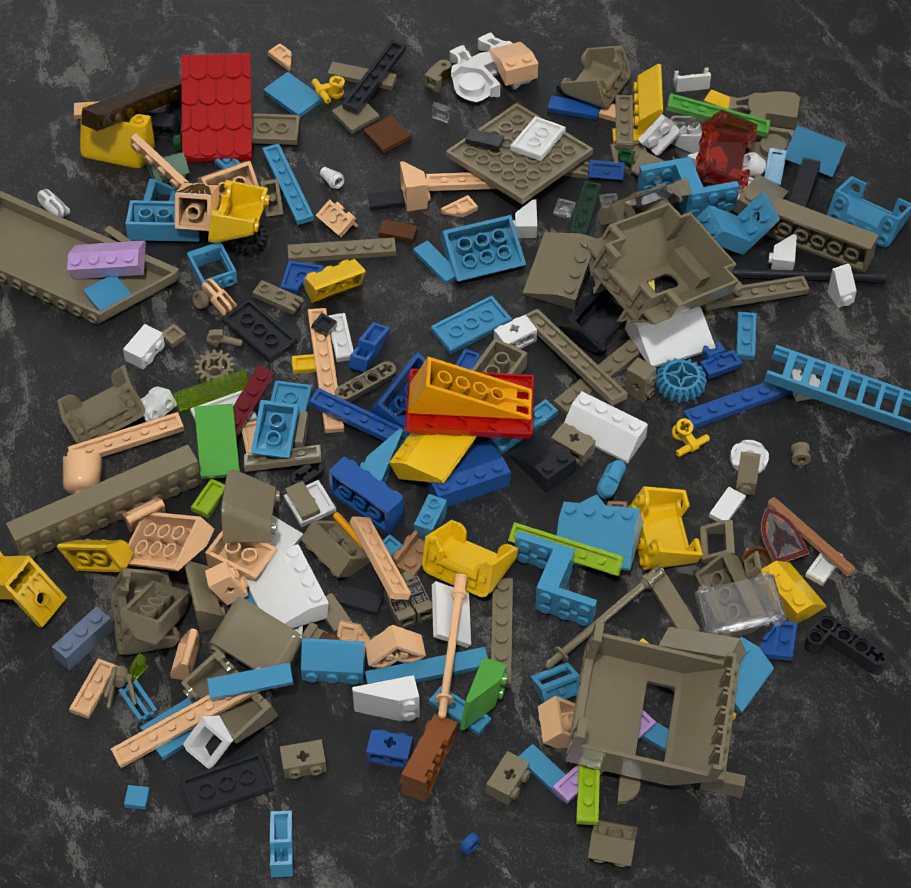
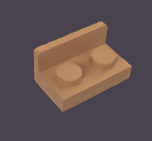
M414 531L411 536L408 535L403 546L400 550L397 549L392 558L399 572L404 573L410 570L414 576H417L423 568L422 559L425 541L419 538V532Z

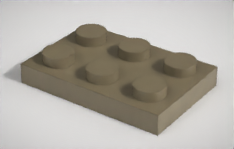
M252 113V143L297 145L300 115Z

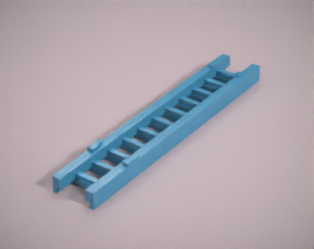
M776 345L771 359L783 362L786 365L782 375L768 370L764 379L765 382L911 433V419L898 416L901 404L911 407V391ZM793 368L804 370L801 381L790 378ZM811 373L822 376L819 387L808 384ZM829 379L840 382L837 394L826 391ZM848 385L859 389L856 401L844 397ZM865 391L877 395L874 407L862 403ZM882 398L895 402L892 413L880 409Z

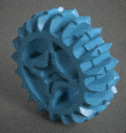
M676 357L673 361L668 359L657 370L656 387L659 389V394H664V398H670L671 402L677 400L678 404L681 401H684L686 404L689 400L694 402L695 398H699L705 390V372L702 366H698L697 362L691 363V359L687 361L683 357L681 360H678Z

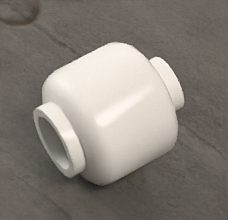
M751 152L742 157L740 168L745 174L755 178L758 174L762 175L765 172L766 161L757 153Z

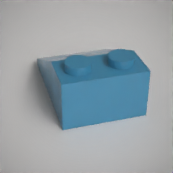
M260 401L251 454L285 459L290 458L300 416L298 404Z

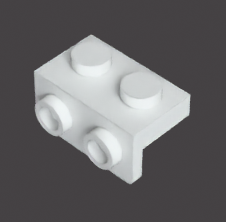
M157 386L152 388L144 398H141L145 408L142 418L145 422L158 419L176 407L177 402L170 390Z

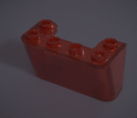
M723 109L707 121H704L701 127L702 136L699 140L700 148L696 156L697 165L695 168L700 181L714 185L738 181L739 190L748 186L750 170L746 169L742 172L746 146L755 140L758 124Z

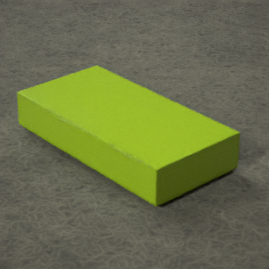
M210 479L191 506V511L209 518L223 498L225 484Z

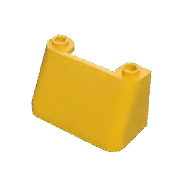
M85 103L82 108L92 104ZM137 114L131 118L130 122L123 121L99 131L81 124V155L85 158L132 168L145 166L144 156L140 152H135L131 147V137L135 133L138 134L154 149L155 141L151 117Z
M226 180L221 205L218 211L213 210L211 213L208 241L220 243L251 236L254 232H258L260 217L265 205L268 206L270 201V195H267L268 188Z
M450 520L425 536L422 566L425 572L454 585L456 574H465L468 578L465 591L479 597H486L494 590L517 558L518 548L510 544H503L499 547L497 554L467 541L466 528L454 520Z

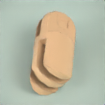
M207 279L206 282L202 283V289L207 293L210 302L223 316L227 312L232 311V308L238 306L214 280Z

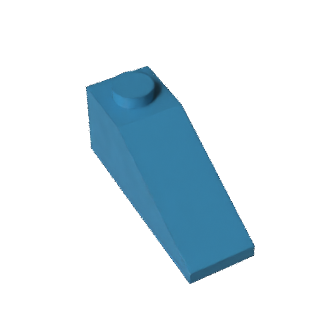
M398 429L367 456L365 462L361 463L360 468L369 471L374 478L386 483L392 469L389 462L405 439L404 431Z

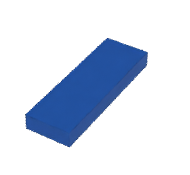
M551 96L547 112L598 120L601 107L585 101Z

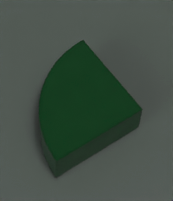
M618 148L619 161L624 162L626 167L631 168L635 158V151Z

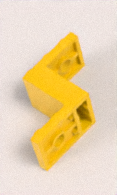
M0 552V599H13L38 627H43L67 597L30 556H4ZM39 593L43 595V602L41 604L37 601Z

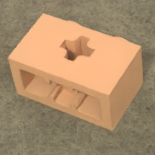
M227 561L205 570L208 587L226 605L233 603L237 597L244 598L248 596V582L246 578L241 576L236 567H232Z

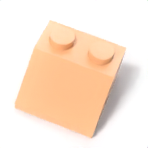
M404 161L400 162V182L406 210L428 209V201H430L429 190L427 191V189H430L429 178H425L424 171Z
M554 696L538 706L544 744L557 749L568 747L575 703Z

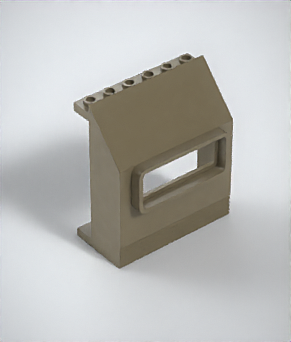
M596 621L584 651L565 761L668 786L725 780L740 669L739 663L736 662L737 654L728 652L725 660L721 661L603 633L605 623ZM647 683L674 689L664 762L636 756Z

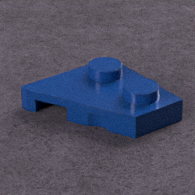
M780 620L775 622L771 631L763 637V642L759 645L767 659L793 661L798 622Z

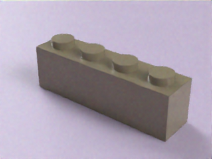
M668 627L659 644L661 647L721 661L725 660L728 652L737 654L736 662L739 665L746 653L740 638Z

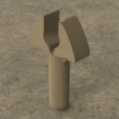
M222 329L209 330L207 335V342L215 347H218L219 343L241 347L243 343L241 339L224 336Z

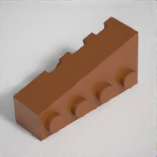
M434 714L431 721L428 720L422 738L420 737L416 749L401 774L400 785H402V794L423 802L427 801L458 733V722L448 718L441 719L437 714Z

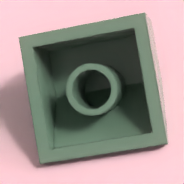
M184 152L162 157L184 178L186 177L185 174L190 173ZM145 162L152 179H157L163 183L169 182L166 176L163 177L157 172V168L153 164L150 165Z

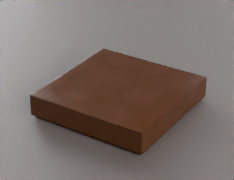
M392 115L363 129L364 135L383 154L411 140V134Z

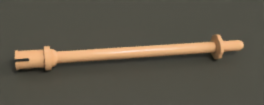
M465 574L455 575L454 589L451 590V597L454 599L442 690L441 693L435 696V701L440 703L438 716L441 719L446 717L448 705L454 702L453 696L449 695L461 604L462 600L467 597L465 590L468 578Z

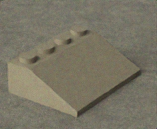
M545 232L523 290V295L574 310L589 270V261H591L590 251L587 250L586 243L597 238L580 233Z

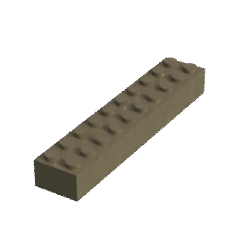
M185 445L7 522L6 525L12 545L18 556H30L33 559L37 555L53 550L60 543L72 541L78 537L88 535L94 530L104 528L117 520L124 519L123 513L158 497L163 501L169 497L177 496L185 490L195 488L201 484L198 461L190 447Z

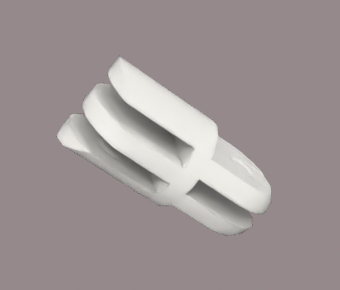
M43 189L38 192V201L46 211L59 217L70 214V209L50 190Z

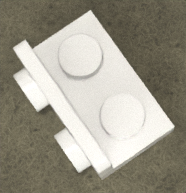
M662 114L638 140L641 144L651 149L656 156H659L681 133V130L672 120Z

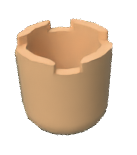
M85 449L69 451L66 457L63 456V487L67 493L72 495L100 483L102 457L100 454L94 452L93 455L86 453Z

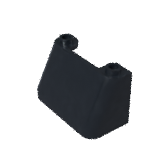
M607 289L596 294L592 290L557 327L568 338L593 353L597 351L601 353L608 346L606 342L610 336L625 322L617 321L624 308Z

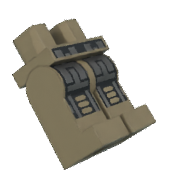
M410 570L401 574L411 592L408 600L390 599L384 588L385 600L388 603L397 627L406 628L416 624V620L419 623L433 618L432 601L429 600L419 577L414 576Z

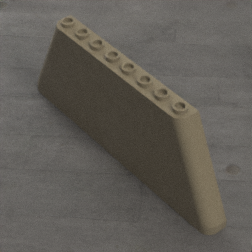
M0 191V282L12 285L15 289L23 290L31 296L42 299L46 303H52L62 310L73 313L77 317L87 319L93 324H100L175 283L180 277L178 268L145 254L144 275L118 276L131 295L102 311H98L84 295L83 289L107 277L73 279L67 271L68 253L74 245L113 243L117 241Z

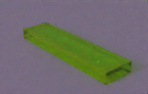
M245 369L174 392L173 396L178 411H182L241 391L249 380Z

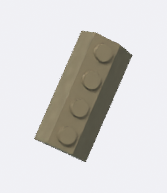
M722 552L695 574L724 636L737 638L754 633L769 622L738 556Z
M152 580L121 610L120 615L136 639L142 640L146 644L156 645L186 614L190 592Z

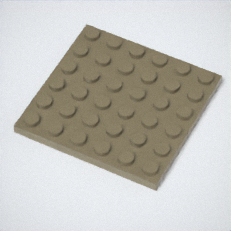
M516 103L477 129L504 136V141L499 151L465 144L466 138H464L446 151V157L519 203L524 204L591 156L593 148L565 132L542 161L511 151L510 145L535 116L541 118Z

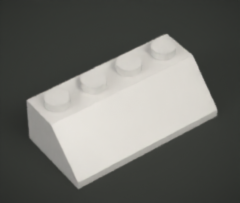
M582 391L572 403L564 423L574 426L580 432L590 435L596 440L595 448L627 464L645 440L648 427L647 423Z

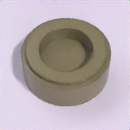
M204 290L195 291L193 294V303L196 308H206L209 304L208 295Z

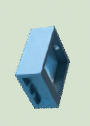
M221 242L187 252L188 264L201 290H203L202 283L206 282V280L203 279L198 267L220 259L227 272L209 279L214 280L221 289L238 283L237 272Z

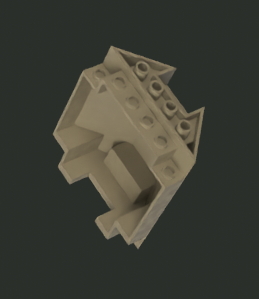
M670 203L608 225L601 238L586 243V248L590 251L591 261H589L591 276H594L595 281L593 292L596 294L607 289L624 308V311L617 320L619 322H646L656 325L745 288L732 273L736 266L732 258L691 212L681 215ZM664 275H669L677 281V287L660 293H656L647 283Z

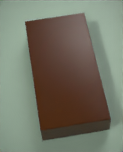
M383 219L378 234L379 237L395 238V240L413 243L418 226Z

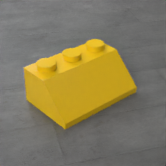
M347 259L340 262L337 266H327L321 272L307 274L303 285L311 303L361 285L366 271L355 259L350 261Z
M73 540L60 543L57 546L76 571L120 572L122 568H127L134 554L123 540Z
M775 561L761 569L760 578L757 583L790 622L800 623L826 608V604L790 562Z

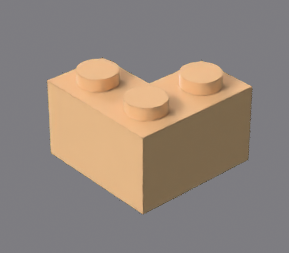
M395 625L387 627L386 630L365 644L368 665L378 669L389 667L396 661L408 663L421 660L426 656L422 635Z

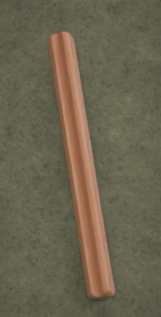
M773 497L768 501L770 509L786 516L798 529L800 535L846 576L854 573L855 567L777 498Z

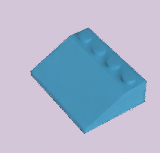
M511 215L442 231L440 239L443 250L457 282L526 266Z
M563 502L558 521L557 536L623 556L625 558L621 570L630 571L644 522L640 508ZM574 562V564H573V565H576V566H584V565H581V564H578V563H575V562Z

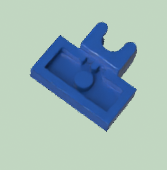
M716 341L717 347L715 350L709 349L706 345L703 347L702 357L704 360L700 361V366H702L708 379L742 368V362L735 351L725 352L724 347L719 341Z

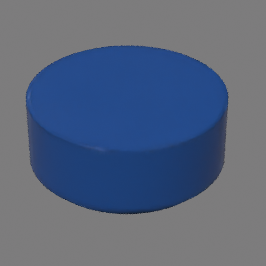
M475 833L469 834L461 844L460 850L466 855L471 854L478 846L480 837Z

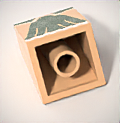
M183 182L175 193V228L209 231L211 213L213 210L217 211L219 204V184Z

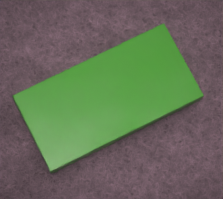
M233 403L194 406L201 479L227 477L228 470L239 471Z

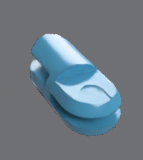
M616 460L607 465L596 489L601 498L608 499L615 494L626 469L623 461Z

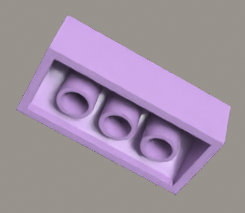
M144 240L74 245L68 253L67 271L73 279L144 275L146 242Z

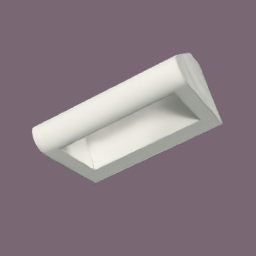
M220 716L202 717L183 745L192 756L205 767L211 769L233 739ZM215 734L222 742L210 756L205 746Z

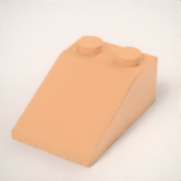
M522 42L489 49V53L505 86L538 78V62L533 52Z
M221 531L206 550L205 555L207 564L211 568L227 561L232 567H236L241 576L256 579L277 552V548L266 542H223V531Z

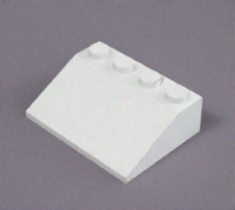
M700 306L656 325L646 322L631 323L627 321L625 326L626 332L636 344L646 362L655 368L661 366L662 363H666L668 359L673 361L676 357L678 360H681L682 357L686 359L702 354V349L705 345L711 350L716 348Z
M298 544L279 549L256 579L246 578L248 582L247 588L256 606L291 628L327 618L329 603Z

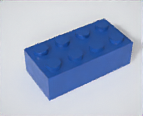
M344 456L329 470L330 493L363 517L370 518L372 523L389 535L404 520L402 495L397 491L391 490L383 481L374 478L369 471L360 468L355 461L349 460Z

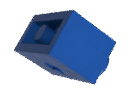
M383 729L371 730L366 750L367 762L405 768L411 758L413 737L405 733H389Z

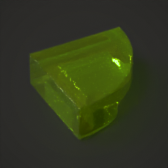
M139 653L129 669L128 674H132L133 681L148 668L144 655Z

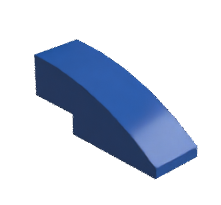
M373 322L360 337L358 346L351 353L349 368L361 372L368 371L380 352L390 327Z

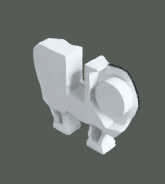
M488 33L478 38V49L488 52L479 53L471 57L464 45L451 50L450 61L456 63L452 66L451 70L456 94L462 99L474 103L482 102L490 97H500V83L493 77L500 73L489 53V49L513 43L495 38L492 33ZM532 80L511 84L510 86L515 90L520 85L530 83Z

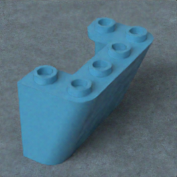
M851 176L835 190L827 216L878 234L876 245L880 247L889 246L911 216V203L898 198L893 212L862 199L867 183ZM852 184H858L860 191H853ZM900 205L907 207L902 213L899 210Z

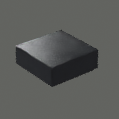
M321 313L313 322L311 328L327 337L336 327L337 321Z

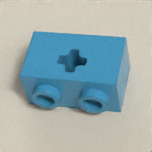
M428 494L414 523V531L419 532L421 540L425 541V536L441 527L447 514V500Z

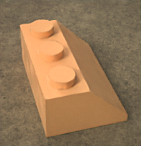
M245 161L197 178L199 183L219 184V204L217 210L221 205L222 194L225 192L224 184L226 180L259 186L251 161Z

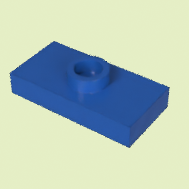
M590 160L588 177L623 180L625 163Z

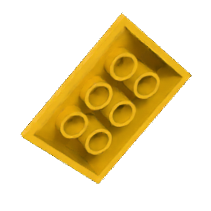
M410 433L389 463L398 479L444 483L477 436Z

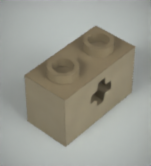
M637 358L627 369L625 391L642 403L647 398H651L656 390L654 386L657 380V368Z
M563 423L551 437V441L563 446L576 458V464L583 466L595 452L596 440L566 423Z
M322 739L280 746L285 779H297L304 775H319L322 772H327Z
M507 751L486 783V794L509 805L512 799L515 800L518 797L521 784L523 782L526 783L531 775L529 771L530 762Z

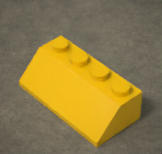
M657 64L639 74L637 82L633 83L632 91L635 92L633 95V103H635L633 115H636L634 117V126H636L637 134H644L662 115L661 64Z

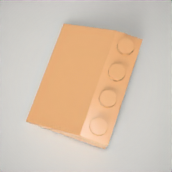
M152 512L140 519L128 543V546L134 552L128 565L178 571L207 546L214 528L198 516Z

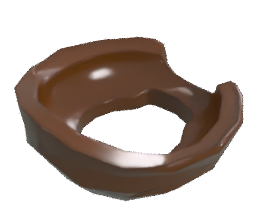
M752 546L742 553L743 565L744 560L755 551L759 553V558L764 562V567L773 563L765 547Z

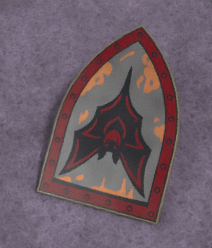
M767 507L761 520L760 530L762 541L772 562H788L809 555L810 553L795 525L780 512Z

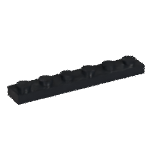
M394 40L389 42L342 103L343 109L356 114L359 113L406 51L405 44Z

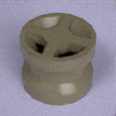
M798 442L791 446L793 464L803 466L811 462L809 444Z

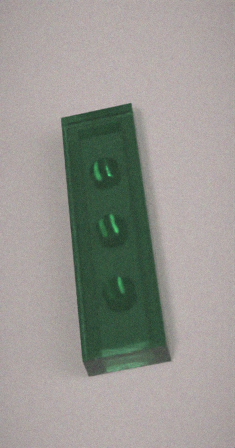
M584 181L569 233L588 234L600 194L601 184Z

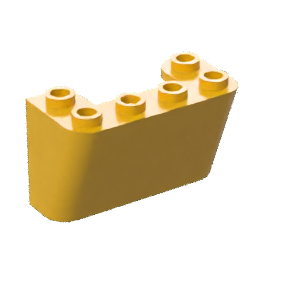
M643 486L631 505H629L631 508H640L644 522L636 548L640 557V565L644 570L653 569L656 565L665 568L694 564L703 556L699 539L695 538L689 545L685 533L682 516L690 506L686 490Z

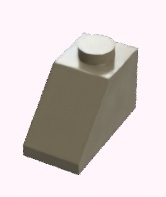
M278 179L260 181V187L268 188L267 195H270L269 205H265L264 208L265 216L283 214Z
M741 451L736 491L744 495H755L761 454Z

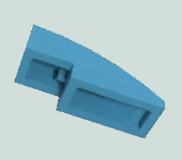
M292 810L270 812L271 877L293 876Z

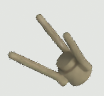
M124 666L112 668L104 693V697H108V709L111 707L115 688L123 687L126 683H128L133 705L137 704L132 674H128V669Z

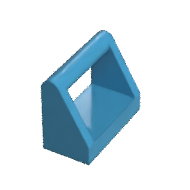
M149 179L143 201H156L157 194L170 195L169 201H175V193L178 189L157 179Z
M568 662L530 676V680L542 703L554 696L568 699L577 695L580 675ZM565 671L568 674L543 685L540 682Z

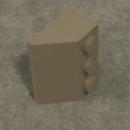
M312 521L301 537V540L306 544L305 547L309 551L314 552L318 556V560L330 569V572L338 578L350 577L370 563L366 552L336 521Z
M189 561L184 566L199 630L204 632L216 629L226 614L224 606H219V602H222V600L208 587L205 570L210 569V567Z

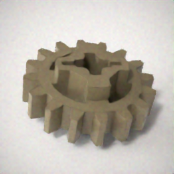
M215 349L212 353L206 351V356L200 355V360L195 361L196 377L200 379L201 383L207 382V386H210L211 383H214L215 387H217L218 383L225 385L224 381L230 382V376L235 375L233 357L230 358L229 353L223 355V350H220L219 353H216Z

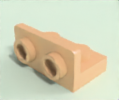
M330 199L316 214L323 223L340 237L352 225L356 228L359 226L355 222V216L349 211L346 214L343 211L345 208L340 203L336 202L334 204Z

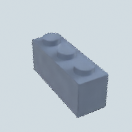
M96 606L52 646L55 659L70 671L114 631L111 618Z

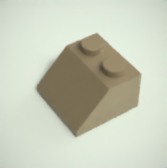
M598 820V825L593 826L588 858L598 863L612 862L619 867L631 866L638 827Z

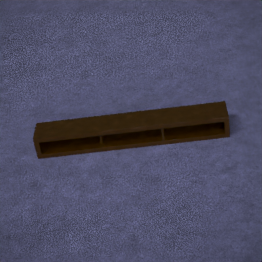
M173 74L82 108L81 124L99 131L131 119L137 114H144L182 99L181 76Z

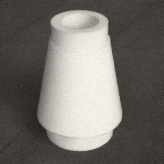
M327 167L321 169L320 176L331 188L339 189L342 187L344 177L341 173Z

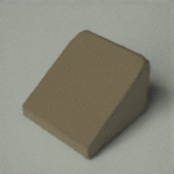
M755 551L744 560L747 578L759 580L761 564L759 553Z

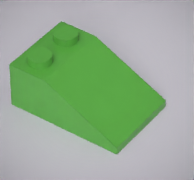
M482 658L465 701L460 729L465 730L492 710L496 706L498 699L502 700L505 692V687H502V685L505 686L508 674L505 673L506 664Z

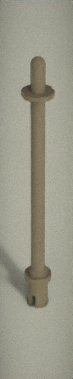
M656 565L646 575L643 574L640 577V583L563 648L556 646L554 648L556 654L545 663V667L551 669L560 660L567 662L569 660L567 655L591 635L596 621L605 623L644 589H651L654 583L665 575L664 569L661 568L659 570L661 566Z

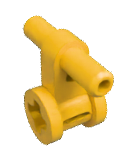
M333 76L330 78L329 83L322 85L318 79L312 80L315 92L325 103L331 101L330 97L340 99L344 96V90L342 89L345 84L344 78Z
M685 418L680 419L671 432L674 439L683 441L685 446L676 450L678 457L698 450L699 446L710 440L707 434L695 439L691 433L693 431V424Z

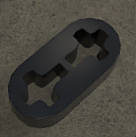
M322 462L305 464L291 475L292 485L301 482L300 480L303 479L306 486L320 479L324 474Z

